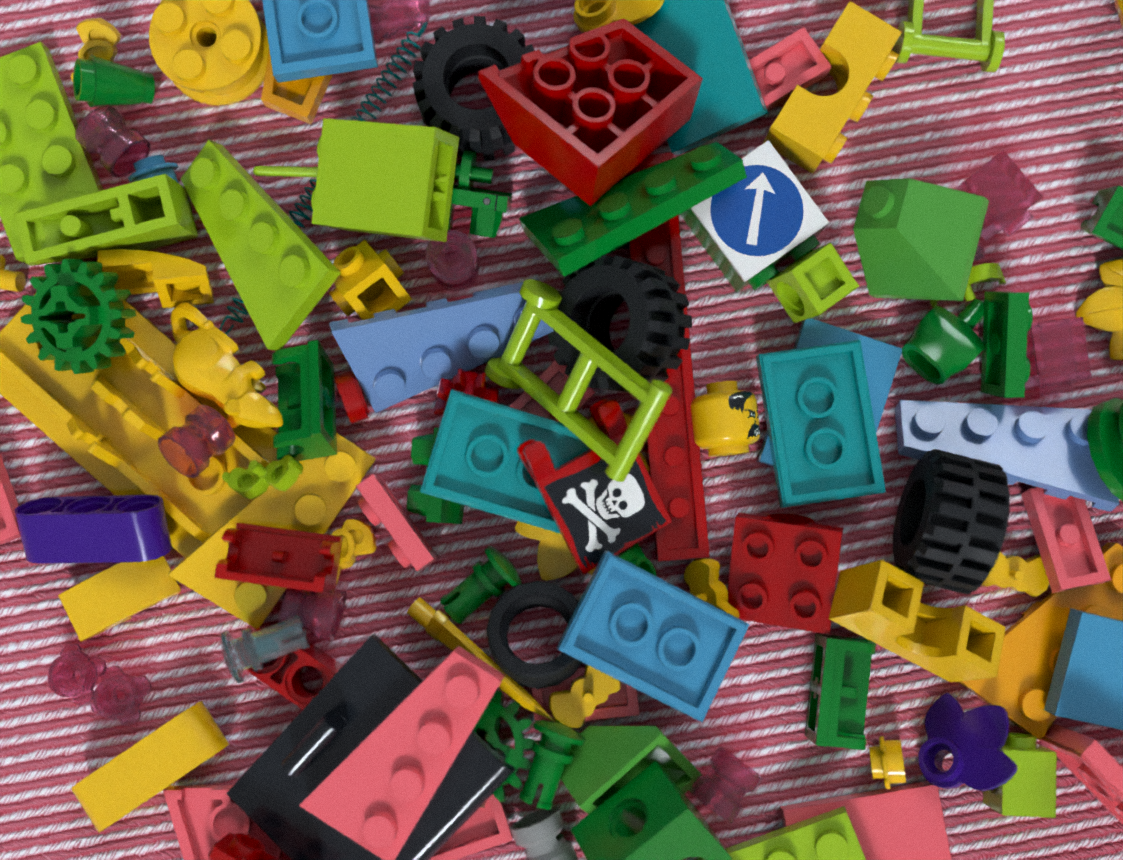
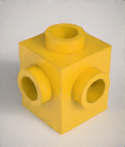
M363 240L357 246L343 250L335 258L333 265L341 274L334 282L336 287L328 293L347 317L355 311L362 320L374 318L373 313L391 309H395L397 312L412 300L397 280L404 274L403 270L386 249L377 255L366 240Z

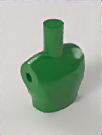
M979 299L972 300L958 316L936 305L917 324L910 339L902 348V356L907 364L917 374L935 385L943 384L951 376L962 372L986 348L982 340L972 330L984 318V302Z

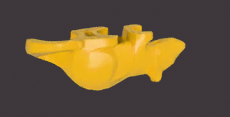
M187 302L180 303L171 312L170 318L173 337L177 343L173 352V368L181 385L191 393L213 400L228 414L226 424L230 428H236L240 425L256 429L281 427L283 425V418L279 409L267 398L259 394L267 389L259 380L265 376L263 368L253 360L240 365L233 356L239 350L237 344L215 327L212 321L208 320L196 307ZM186 319L197 325L199 329L189 331Z

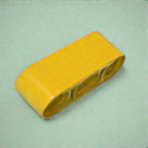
M200 701L71 787V790L98 833H100L226 748L230 743L203 701Z

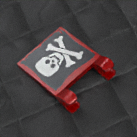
M601 399L590 406V414L600 431L615 444L619 445L627 430L624 414L620 405L615 400ZM529 439L517 447V453L522 463L534 480L582 574L597 567L604 551L617 555L672 522L640 454H638L625 481L617 482L606 475L605 470L608 463L592 449L554 469L550 454L541 441Z

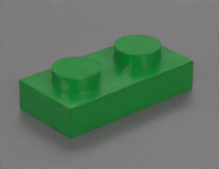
M985 291L983 343L986 348L982 351V393L1003 398L1025 397V383L1030 376V362L1026 355L1027 332L1030 330L1033 321L1032 308L1029 304V292Z

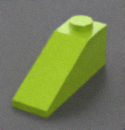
M167 174L14 213L25 264L30 266L62 262V259L98 257L97 250H151L198 237L188 193L183 186Z

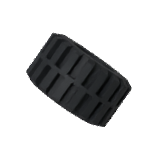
M474 16V24L469 25L464 24L463 18L452 21L453 30L447 32L443 27H440L433 33L436 41L434 45L425 41L420 49L423 61L415 60L413 73L416 81L413 82V89L424 124L459 137L458 149L461 150L462 156L465 150L476 151V153H483L484 161L495 160L494 151L500 149L507 156L515 152V148L493 106L478 110L465 108L451 99V93L455 85L465 76L493 65L502 70L521 63V55L535 50L532 44L525 47V36L519 30L515 29L512 33L508 34L507 23L496 19L494 25L490 26L486 25L485 16Z
M603 255L596 259L595 262H591L578 269V274L571 273L562 280L565 288L563 291H558L562 297L558 309L649 383L654 379L664 382L669 378L667 369L677 370L683 361L678 357L680 349L688 350L691 340L684 338L685 328H692V316L685 315L683 311L684 308L689 306L688 299L685 294L677 293L680 284L673 277L666 276V271L658 267L616 255L615 257ZM623 301H626L630 314L629 329L623 343L615 350L609 335L610 321L616 308ZM553 330V332L548 334L549 344L558 348L553 356L558 365L567 366L565 374L569 376L579 357L580 351ZM597 367L588 385L589 388L629 392L600 367Z
M937 449L927 451L912 470L898 505L893 531L895 567L927 585L963 594L975 592L993 569L1007 531L1010 495L1008 478L1003 468L997 464Z

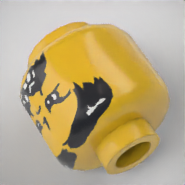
M737 381L706 384L707 394L697 396L691 402L695 443L700 448L708 449L709 457L749 453V445L754 444L760 438L758 407L755 395L749 391L738 390Z

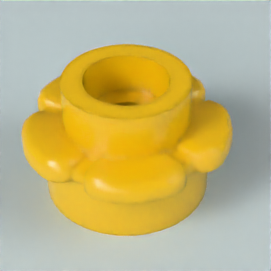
M880 736L879 746L869 747L873 779H884L885 788L891 789L890 784L906 783L901 740H885L884 736Z

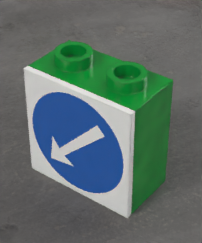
M769 140L742 158L747 175L745 179L680 214L736 292H739L749 284L756 291L764 286L769 279L780 273L775 267L777 264L790 255L796 262L805 254L816 249L821 244L816 237L829 224L826 217Z

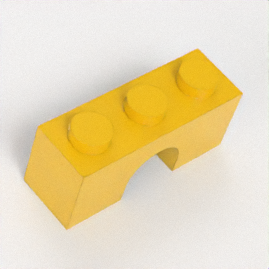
M849 1L820 48V51L832 66L829 73L836 82L837 93L830 96H819L797 84L770 127L763 143L769 140L779 154L812 174L822 160L832 164L848 139L847 136L840 133L849 118L857 123L874 97L866 91L873 78L875 77L883 81L900 54L891 49L902 32Z
M884 560L840 571L829 615L830 620L951 683L997 677L1005 626L966 605L953 608H939L920 603L924 582Z

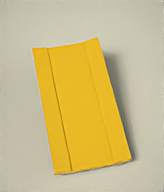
M127 300L123 301L124 309L135 310L136 316L125 319V326L135 332L133 338H122L120 340V343L126 350L125 355L110 357L112 366L109 368L96 369L94 372L74 374L73 370L57 371L54 369L55 359L41 361L38 358L42 345L40 343L28 344L26 341L28 335L34 332L32 324L21 323L20 317L31 314V306L25 304L0 331V394L112 494L157 495L162 497L172 547L184 558L188 557L208 537L227 523L252 500L243 497L230 488L228 483L222 479L223 473H230L238 467L248 469L249 463L253 460H256L265 468L270 462L279 461L277 459V448L273 447V436L278 433L272 427L257 429L243 425L236 428L228 427L226 424L228 414L213 400L191 393L179 382L173 368V352L176 343ZM84 313L72 315V319L85 318Z

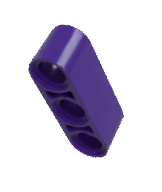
M157 495L45 497L25 502L15 509L26 560L30 563L143 562L162 557L172 549L163 499Z

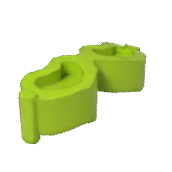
M984 263L972 266L964 295L966 302L976 299L971 284L997 281L999 284H1006L999 263ZM930 300L932 308L938 305L937 301L939 300Z
M287 454L279 461L270 462L266 468L256 460H253L249 463L248 469L238 467L230 473L224 472L222 479L234 491L245 498L253 500L266 492L270 485L279 491H287L296 482L299 474L303 472V465Z

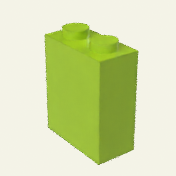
M323 118L322 135L317 144L319 161L316 187L311 197L313 209L311 224L338 230L446 242L459 137L436 127Z

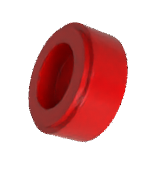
M349 370L335 375L334 379L351 424L369 418L370 412L355 374Z

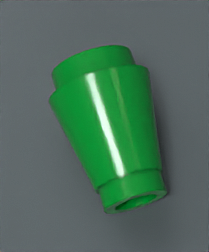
M90 55L88 60L77 58L74 65L73 89L75 99L87 102L89 107L151 104L153 102L155 81L152 73H145L141 70Z

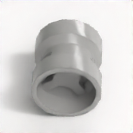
M552 807L551 810H538L519 819L510 827L516 845L526 848L525 860H578L572 842L566 840L563 834H560L564 821L558 807Z

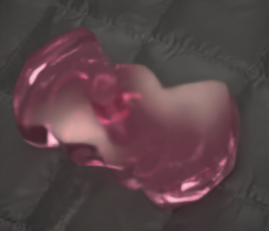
M386 0L381 7L369 4L374 42L377 45H381L387 38H396L401 32H411L416 27H422L425 22L429 23L431 17L430 0Z

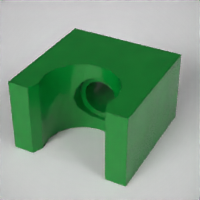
M656 761L570 829L587 860H681L688 857H701L704 860L732 859L700 811Z

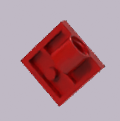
M738 512L735 517L727 591L728 603L738 610L739 619L830 634L832 620L829 619L836 591L843 527L815 524L814 520L796 514L773 513L767 516Z

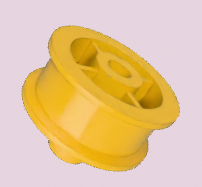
M162 0L157 6L149 27V44L152 56L162 72L186 96L206 105H230L249 97L264 82L269 53L267 29L249 0Z

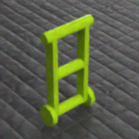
M909 0L907 21H901L897 28L902 33L893 46V51L900 54L895 63L905 64L910 54L976 60L980 61L983 72H996L1004 53L1005 35L1003 31L992 30L994 0H977L975 39L922 34L924 0Z
M526 279L519 290L522 298L526 300L524 308L502 357L489 359L485 368V374L490 380L505 388H522L608 463L605 473L609 478L617 482H623L667 402L672 388L665 382L656 379L649 383L558 309L562 297L555 288L538 280ZM541 320L580 351L579 357L560 395L522 364V360ZM597 367H600L641 401L619 445L615 444L577 411Z

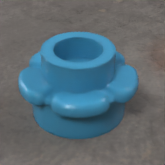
M163 155L147 157L133 163L136 172L132 173L128 178L131 183L167 174L179 183L174 171L178 168V165L174 162H165Z

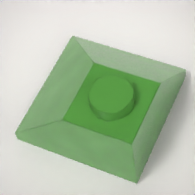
M911 178L866 181L853 230L869 295L874 298L963 301L989 200L983 196Z
M588 726L580 733L586 739L585 744L582 746L572 745L570 752L574 754L572 764L565 765L561 780L578 806L589 815L655 761L684 794L704 776L657 726Z

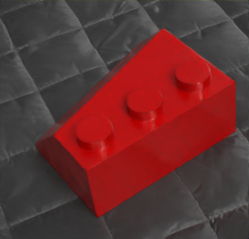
M624 18L573 36L569 39V45L546 54H542L538 49L521 55V63L502 70L493 65L478 72V79L513 144L589 206L594 204L691 119L703 80L697 73Z

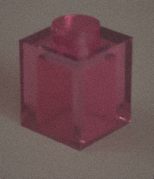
M1004 150L955 189L983 196L989 200L980 234L985 241L1001 230L1009 237L1033 218L1028 209L1043 197Z
M1083 317L1032 323L1030 330L1027 332L1026 355L1030 362V376L1025 383V390L1039 388L1040 397L1073 393L1072 384L1092 379Z

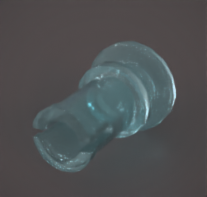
M299 615L256 632L248 628L242 631V637L234 640L228 630L221 632L223 659L230 674L237 683L245 681L243 671L252 667L254 671L264 668V662L310 647L306 632L302 629L303 623Z

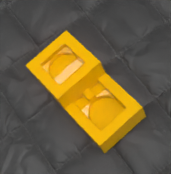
M127 249L97 250L98 262L102 263V272H116L119 275L114 286L115 289H129L131 295L157 292L163 308L177 307L183 302L191 305L215 303L214 293L205 265L179 256L154 251Z
M162 556L143 562H120L71 587L58 596L80 642H83L131 619V616L179 594L181 589L177 581L168 575L171 569L165 557Z

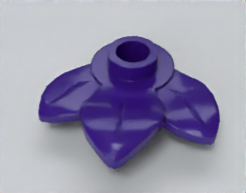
M949 693L942 695L929 708L925 718L928 740L920 748L918 762L922 774L931 784L944 789H953L964 783L973 789L987 791L1004 785L1014 776L1018 769L1017 764L1000 751L1006 742L1009 732V719L1005 708L996 705H986L964 712L959 702ZM951 753L953 755L952 766L948 771H944L942 761L947 754Z

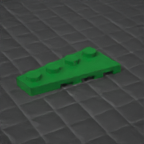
M716 141L622 178L591 206L580 197L574 196L520 217L519 221L525 235L565 277L745 179L747 175L743 160Z

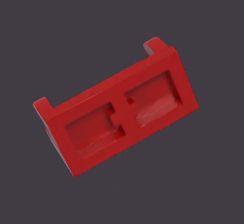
M237 523L236 528H228L222 535V540L228 542V552L225 559H221L216 563L214 578L324 593L336 588L343 536Z

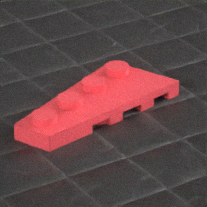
M457 646L299 806L379 858L395 860L495 694L505 674L462 647Z

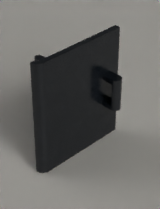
M374 633L226 794L291 860H383L299 805L423 680ZM472 730L395 860H430L509 778L516 769L504 761L506 754L500 748L493 750Z

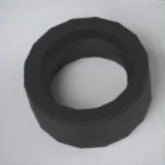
M534 581L519 584L503 594L492 608L486 629L491 654L501 670L520 686L541 689L559 685L574 675L581 665V661L563 652L550 662L540 664L526 663L514 655L507 639L510 623L515 616L526 609L535 607L554 609L562 615L568 624L578 605V601L573 594L557 584Z

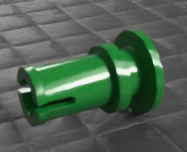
M491 545L485 548L488 560L485 563L478 561L472 566L474 572L447 595L440 598L441 604L445 606V611L459 624H462L470 614L493 595L499 598L505 593L504 586L507 583L513 587L522 584L521 578L511 561Z
M536 720L534 728L541 732L542 736L540 740H534L531 749L535 752V756L519 798L531 805L539 784H543L536 807L551 810L565 765L572 764L574 754L570 752L572 745L582 746L585 744L586 739L580 733L564 724Z

